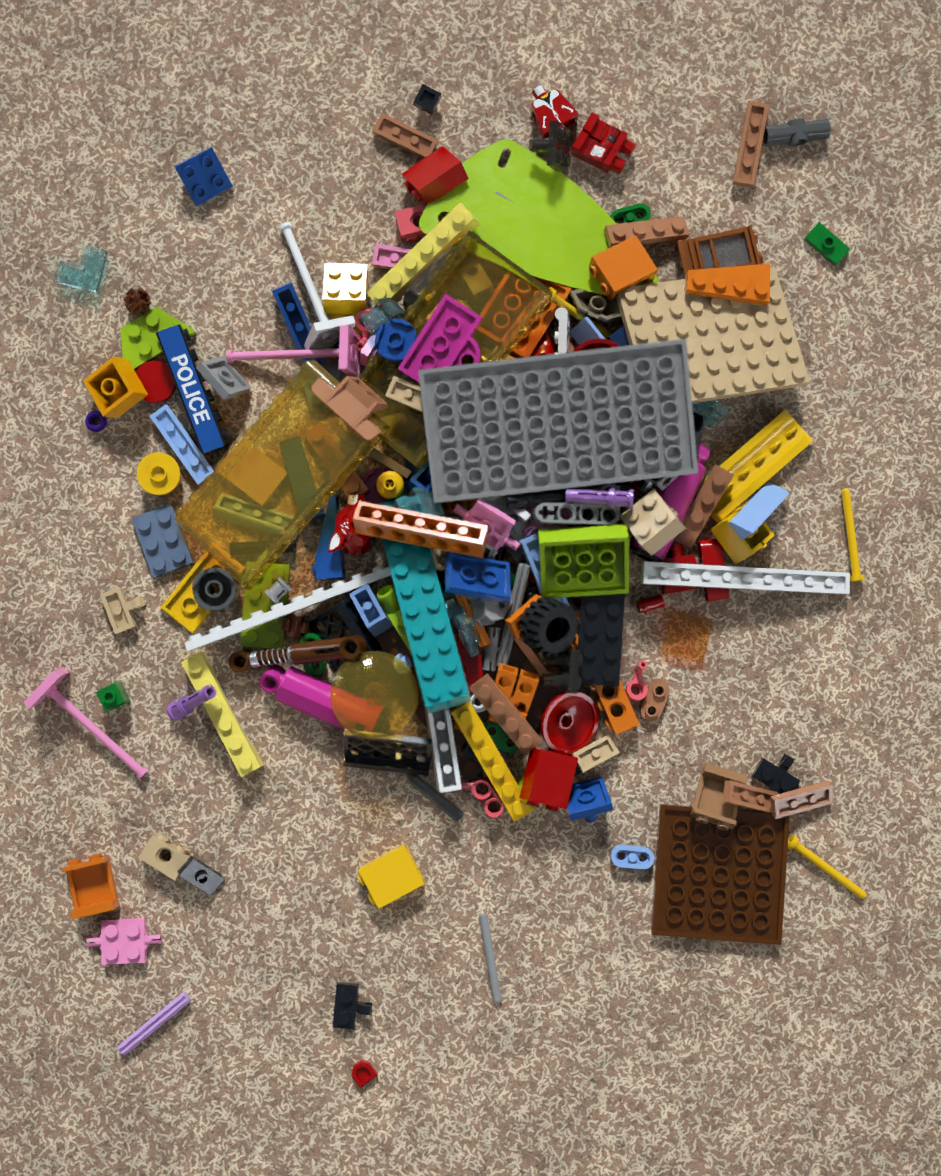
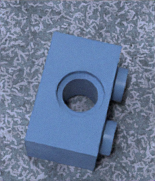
M368 583L349 594L366 627L374 637L393 627Z

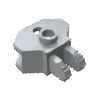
M512 594L509 603L466 596L471 601L470 606L473 608L474 622L480 627L492 625L495 621L503 619L513 603Z

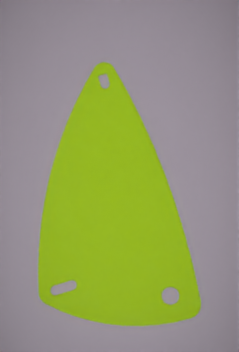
M503 139L464 161L462 165L469 179L440 199L428 203L422 213L419 227L425 234H428L439 223L438 215L440 213H450L461 202L480 222V225L465 239L463 238L452 245L453 247L531 276L603 295L600 290V284L589 272V264L592 256L609 248L604 233L605 226L617 223L567 176L513 140ZM507 148L511 151L506 167L500 168L498 166L502 151ZM496 191L505 196L506 198H508L509 200L495 194ZM655 276L654 280L647 284L659 283L660 281ZM643 280L633 286L644 285L646 283Z

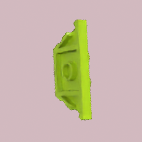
M156 306L120 328L122 356L129 360L136 371L144 363L150 362L163 354L156 332L178 324L184 329L187 328L191 337L196 332Z

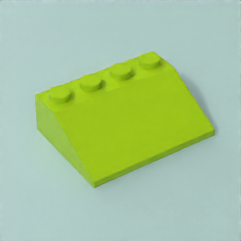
M626 524L538 529L542 598L629 593V535Z

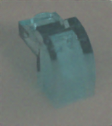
M384 298L379 300L378 307L361 315V322L372 335H375L383 323H387L394 318L403 319L408 322V316L393 298Z
M412 488L408 496L398 498L393 505L394 508L443 517L445 514L441 503H434L433 493L424 488Z

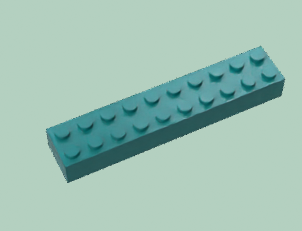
M415 494L378 504L420 513ZM382 539L428 713L472 702L430 548Z

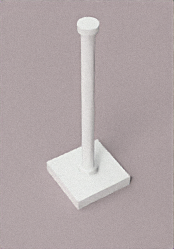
M285 222L279 226L281 233H284L320 321L313 323L304 347L306 350L333 348L340 341V326H350L353 329L356 322L353 316L328 320L291 231L292 225L290 222Z

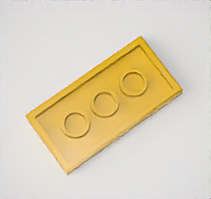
M215 542L212 543L160 607L193 635L213 612L199 606L194 599L192 584L197 574L202 570L216 567L231 572L239 580L247 570L244 565ZM213 586L214 593L220 592L219 586Z

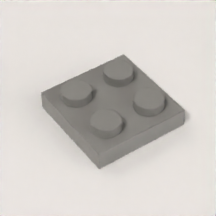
M225 357L204 361L197 366L203 379L209 382L215 389L216 394L224 400L247 394L251 389L250 385L228 363Z

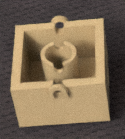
M654 488L637 501L632 509H628L620 515V518L635 536L638 543L651 556L686 529L677 517V512L667 505Z

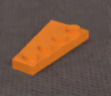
M770 264L688 270L685 274V294L767 306L770 302Z

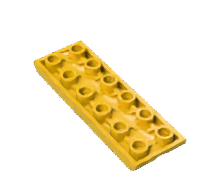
M786 409L720 465L721 468L734 474L710 515L717 524L813 442L812 438ZM706 477L704 480H702V482H701V484H700V486H699V488H698V490H697V492H696V494H695V496H694L695 498H696V496L698 495L699 491L701 490V488H702L703 484L705 483L707 477Z

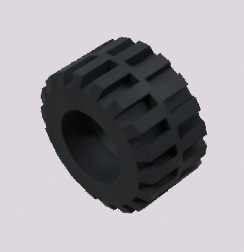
M550 597L538 598L537 602H531L530 607H526L524 610L526 612L525 615L521 616L520 619L522 624H519V629L522 630L520 636L524 639L523 642L528 647L546 656L551 655L554 657L558 656V653H565V649L571 648V643L575 642V635L579 632V628H577L579 620L576 619L577 613L573 611L571 606ZM553 620L550 630L546 633L548 624Z

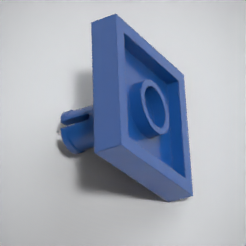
M603 777L572 784L567 806L571 821L585 818L586 822H594L597 820V814L613 811L612 802Z

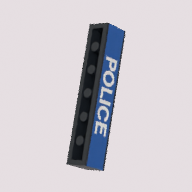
M178 324L156 332L201 453L208 455L227 448V442L230 439L226 429L222 430L219 422L222 421L219 410H214L212 401H215L211 389H206L204 384L206 380L203 379L197 369L198 365L196 362L199 361V357L195 348L191 349L189 341H192L188 329H184Z

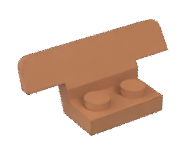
M346 376L335 389L320 377L312 385L313 394L365 441L371 442L383 433L368 418L374 411H384L389 404L358 377Z

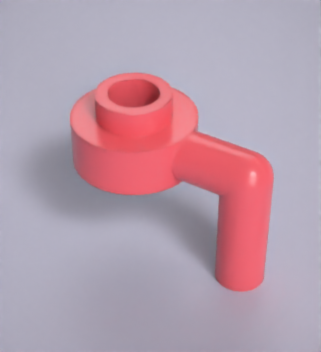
M362 309L355 316L356 326L361 330V340L356 344V348L359 351L365 346L370 338V331L376 326L378 321L376 313L371 309ZM364 316H369L371 321L366 322Z
M643 660L634 668L633 680L625 687L628 699L633 702L641 701L648 692L647 685L642 681V672L647 668V662ZM633 688L638 690V695L632 693Z

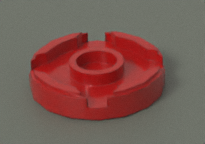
M150 361L137 369L136 374L148 393L143 400L148 403L158 404L172 397L176 390V385L168 365L159 361Z

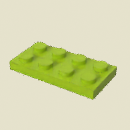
M247 561L243 621L250 619V614L262 610L263 613L271 611V606L276 605V603L265 594L264 590L269 589L278 581L277 578L279 576L289 584L291 565ZM288 592L279 599V603L283 602L284 606L288 603ZM286 616L241 632L240 646L283 649L285 630H281L283 620H286Z

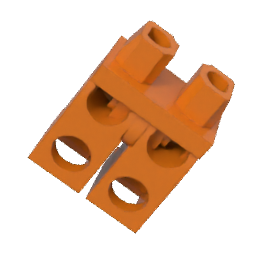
M500 663L495 683L526 720L540 674L521 669L515 691H512L518 674V668ZM489 713L488 720L497 723V721Z

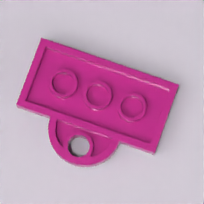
M445 294L398 367V370L420 383L418 370L462 365V359L465 356H472L474 358L473 364L480 363L481 351L472 335L483 318Z

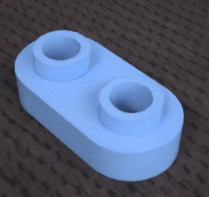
M616 845L610 853L612 862L622 868L648 869L654 863L652 851L644 846ZM619 852L625 853L623 859H618L617 854ZM640 854H646L644 861L639 860Z

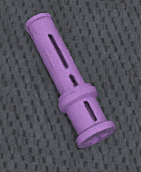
M611 488L609 491L567 489L566 503L604 504L610 508L621 506L632 509L634 489H630V491H616L615 488Z
M206 685L190 696H182L177 702H171L167 706L168 716L172 720L178 721L184 715L191 714L195 707L216 696L215 688L212 685L210 687Z

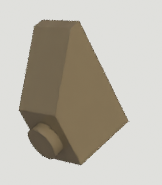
M581 289L573 290L569 293L579 312L604 322L622 318L616 297L610 301L605 295Z

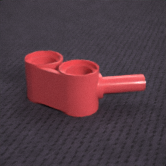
M480 777L477 780H473V782L460 780L461 788L471 790V793L478 798L488 816L498 817L502 814L504 804L488 778ZM480 783L486 784L488 791L480 793L477 790V785ZM492 801L498 802L500 809L497 811L491 810L489 803Z

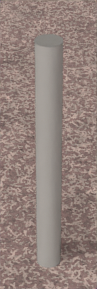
M487 913L479 914L493 1001H501Z

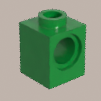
M114 682L96 692L105 711L114 710L131 701L122 682Z

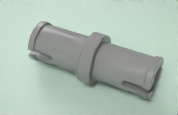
M487 627V634L491 643L483 647L485 654L482 670L496 671L497 652L500 650L498 643L501 628Z

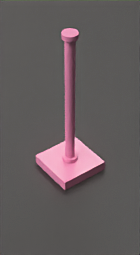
M340 326L339 349L250 352L228 350L226 357L228 363H234L237 360L339 357V369L350 377H358L360 379L361 351L357 350L356 344L361 340V336L350 326Z
M64 667L54 670L23 702L26 706L32 708L40 704L46 696L48 698L51 696L137 774L136 777L138 779L147 772L148 769L146 767L140 766L57 691L58 688L56 686L69 673Z

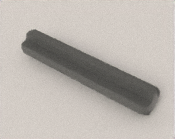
M416 774L410 779L409 783L449 817L456 822L460 820L463 812L424 779Z

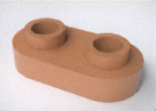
M654 680L648 685L647 695L643 698L640 706V714L647 721H655L662 714L670 692L669 686L665 681ZM659 686L663 690L660 695L655 692V689ZM651 706L655 708V712L652 715L648 713V708Z

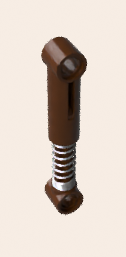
M360 635L294 643L288 649L284 647L283 649L278 648L275 650L273 648L272 651L267 649L261 652L244 649L232 653L228 664L232 671L241 673L263 667L264 665L273 666L280 663L300 665L352 659L366 652L367 643ZM351 642H354L356 644L355 652H353L350 648ZM339 647L337 651L324 652V649ZM241 656L245 659V665L241 664Z

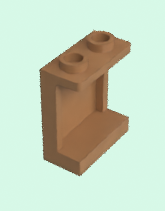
M706 763L701 771L690 816L694 817L695 821L707 824L710 822L716 824V827L722 830L733 829L737 823L735 819L739 806L723 803L725 781L731 780L746 784L748 776Z

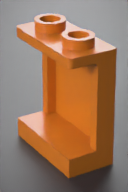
M636 235L592 256L589 264L591 276L596 278L600 284L601 292L610 301L615 298L617 293L643 280L646 284L653 281L658 271Z
M102 853L88 856L89 860L82 862L81 858L67 861L68 865L62 868V872L67 873L74 909L70 911L72 920L115 910L120 906L109 855L102 857Z

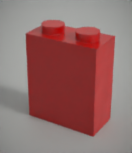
M444 146L402 173L405 180L403 186L409 194L412 193L418 203L421 201L425 206L432 201L440 199L469 179L461 161Z
M539 748L531 749L519 798L527 800L526 805L534 807L545 804V809L558 812V808L567 809L578 758Z

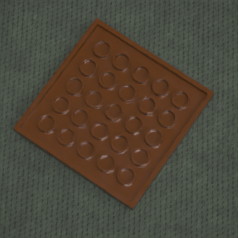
M660 804L651 934L781 945L790 815L775 819L771 813L738 810L735 819L737 821L736 826L733 829L722 830L717 828L716 824L710 822L703 824L695 821V818L690 816L692 806Z

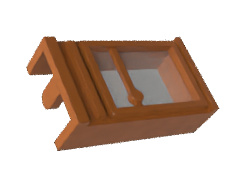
M752 225L688 240H678L674 247L675 252L679 251V269L683 270L684 276L688 270L759 265L763 263L762 254L757 250V233L753 232Z

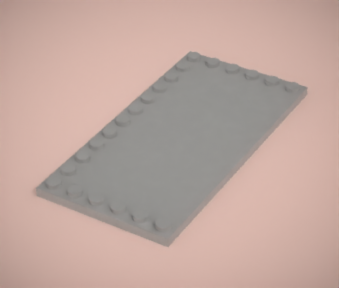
M686 339L418 370L434 503L698 473Z

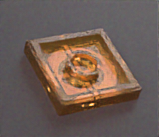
M671 611L660 652L702 663L713 622Z

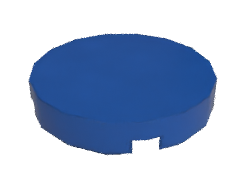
M394 318L387 323H383L375 336V346L378 353L389 362H402L418 337L417 331L409 322L403 319Z

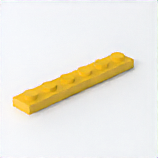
M471 702L461 704L450 710L513 821L515 822L532 812L533 810L530 805H526L527 800L519 798L521 789Z

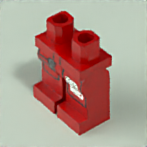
M592 112L572 145L571 155L596 168L602 169L606 173L611 170L621 174L626 161L619 158L618 155L621 152L630 157L636 144L627 139L628 133L599 119L597 114Z

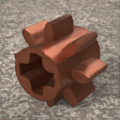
M131 288L123 299L127 310L135 315L138 313L145 314L149 310L148 306L152 304L149 294L140 288L136 291Z
M289 615L288 620H283L281 630H287L286 636L302 638V633L308 634L309 624L304 623L305 617Z

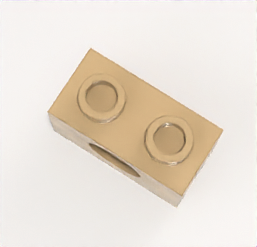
M155 833L151 836L138 858L175 881L180 877L177 871L193 855L189 853L190 850L182 844L177 846L172 843L168 835ZM164 849L171 852L170 860L163 857Z

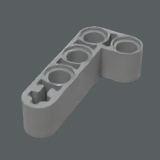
M608 483L598 491L615 488L616 491L620 490L617 485ZM541 503L532 511V519L540 525H612L620 517V506L610 508L604 504ZM542 509H544V513H552L554 511L553 515H548L544 519L542 515H539ZM561 509L569 512L568 520L561 518ZM583 510L590 512L591 518L589 521L583 519ZM604 511H609L612 514L611 521L605 520L603 516Z

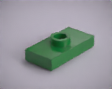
M820 222L804 238L809 245L834 266L850 250L847 245Z

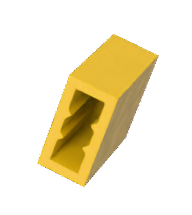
M406 843L361 866L358 870L359 874H357L362 886L366 885L370 892L367 895L371 904H376L378 909L425 884V879Z

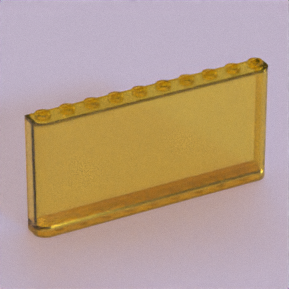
M469 230L466 235L464 234L459 239L455 250L446 256L445 263L440 270L434 272L428 286L420 291L416 302L407 308L403 320L409 322L419 336L444 295L447 294L483 318L472 335L481 351L480 363L505 360L552 297V291ZM377 352L375 356L368 360L362 374L356 377L362 380L389 405L384 411H374L368 419L383 431L378 436L414 466L421 468L429 460L423 412L385 396L394 376L417 386H420V383L398 370L402 362H389ZM465 356L462 359V365L474 363L472 356Z
M308 360L302 364L298 374L287 382V387L274 397L269 408L261 412L257 422L245 431V436L232 446L231 452L226 458L219 461L216 470L204 479L203 485L193 492L186 505L176 512L175 521L247 590H251L391 429L373 412L368 419L381 429L383 433L373 441L367 442L321 402L311 389L318 378H323L334 389L340 382L316 360Z

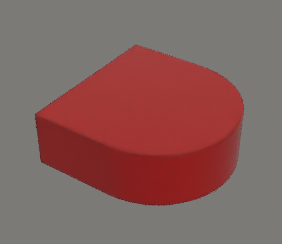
M366 1060L356 1062L352 1068V1078L359 1088H362L378 1075L372 1064Z

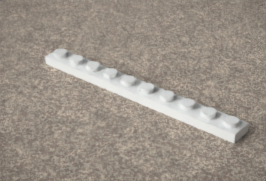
M642 562L641 584L847 595L850 594V573Z
M384 565L373 568V573L364 575V572L352 576V581L344 583V580H340L331 584V589L324 591L322 587L311 591L312 596L304 598L303 595L292 598V603L284 606L283 602L273 605L269 612L263 613L262 610L250 614L251 618L245 621L242 618L235 619L229 622L231 625L222 629L220 625L209 629L210 634L201 636V633L188 637L189 641L184 644L187 651H192L358 589L367 583L369 585L392 576L390 567L384 568Z

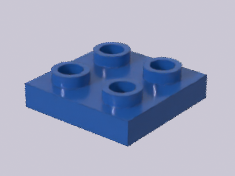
M212 146L174 166L196 206L233 187Z

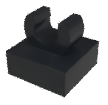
M422 84L413 101V106L432 115L442 94Z

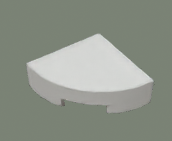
M524 508L508 509L513 515L518 516V520L521 523L531 516Z

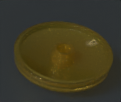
M381 651L363 652L358 657L348 659L336 672L330 689L331 707L338 722L353 735L374 740L387 738L401 731L412 719L418 704V685L410 668L396 656Z

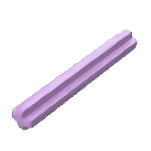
M182 992L118 1046L122 1055L129 1053L186 1006L191 1000L188 994Z

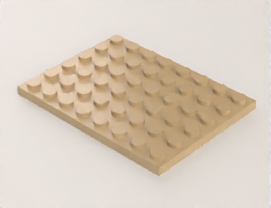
M770 267V302L767 306L685 294V279L631 286L616 294L629 345L686 339L692 404L806 386L810 383L775 267Z

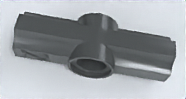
M798 118L786 124L765 126L764 143L766 146L781 144L800 146L808 141L829 139L831 124L828 119L805 121V119Z

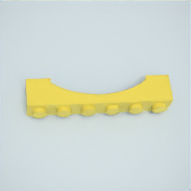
M460 202L390 269L367 294L380 309L389 312L403 298L402 296L414 280L436 258L461 239H465L480 225V222Z
M199 652L182 661L181 663L196 691L206 685H209V687L212 685L215 688L216 696L203 703L240 776L243 777L263 766L264 763L255 746L247 737L231 709L206 653Z

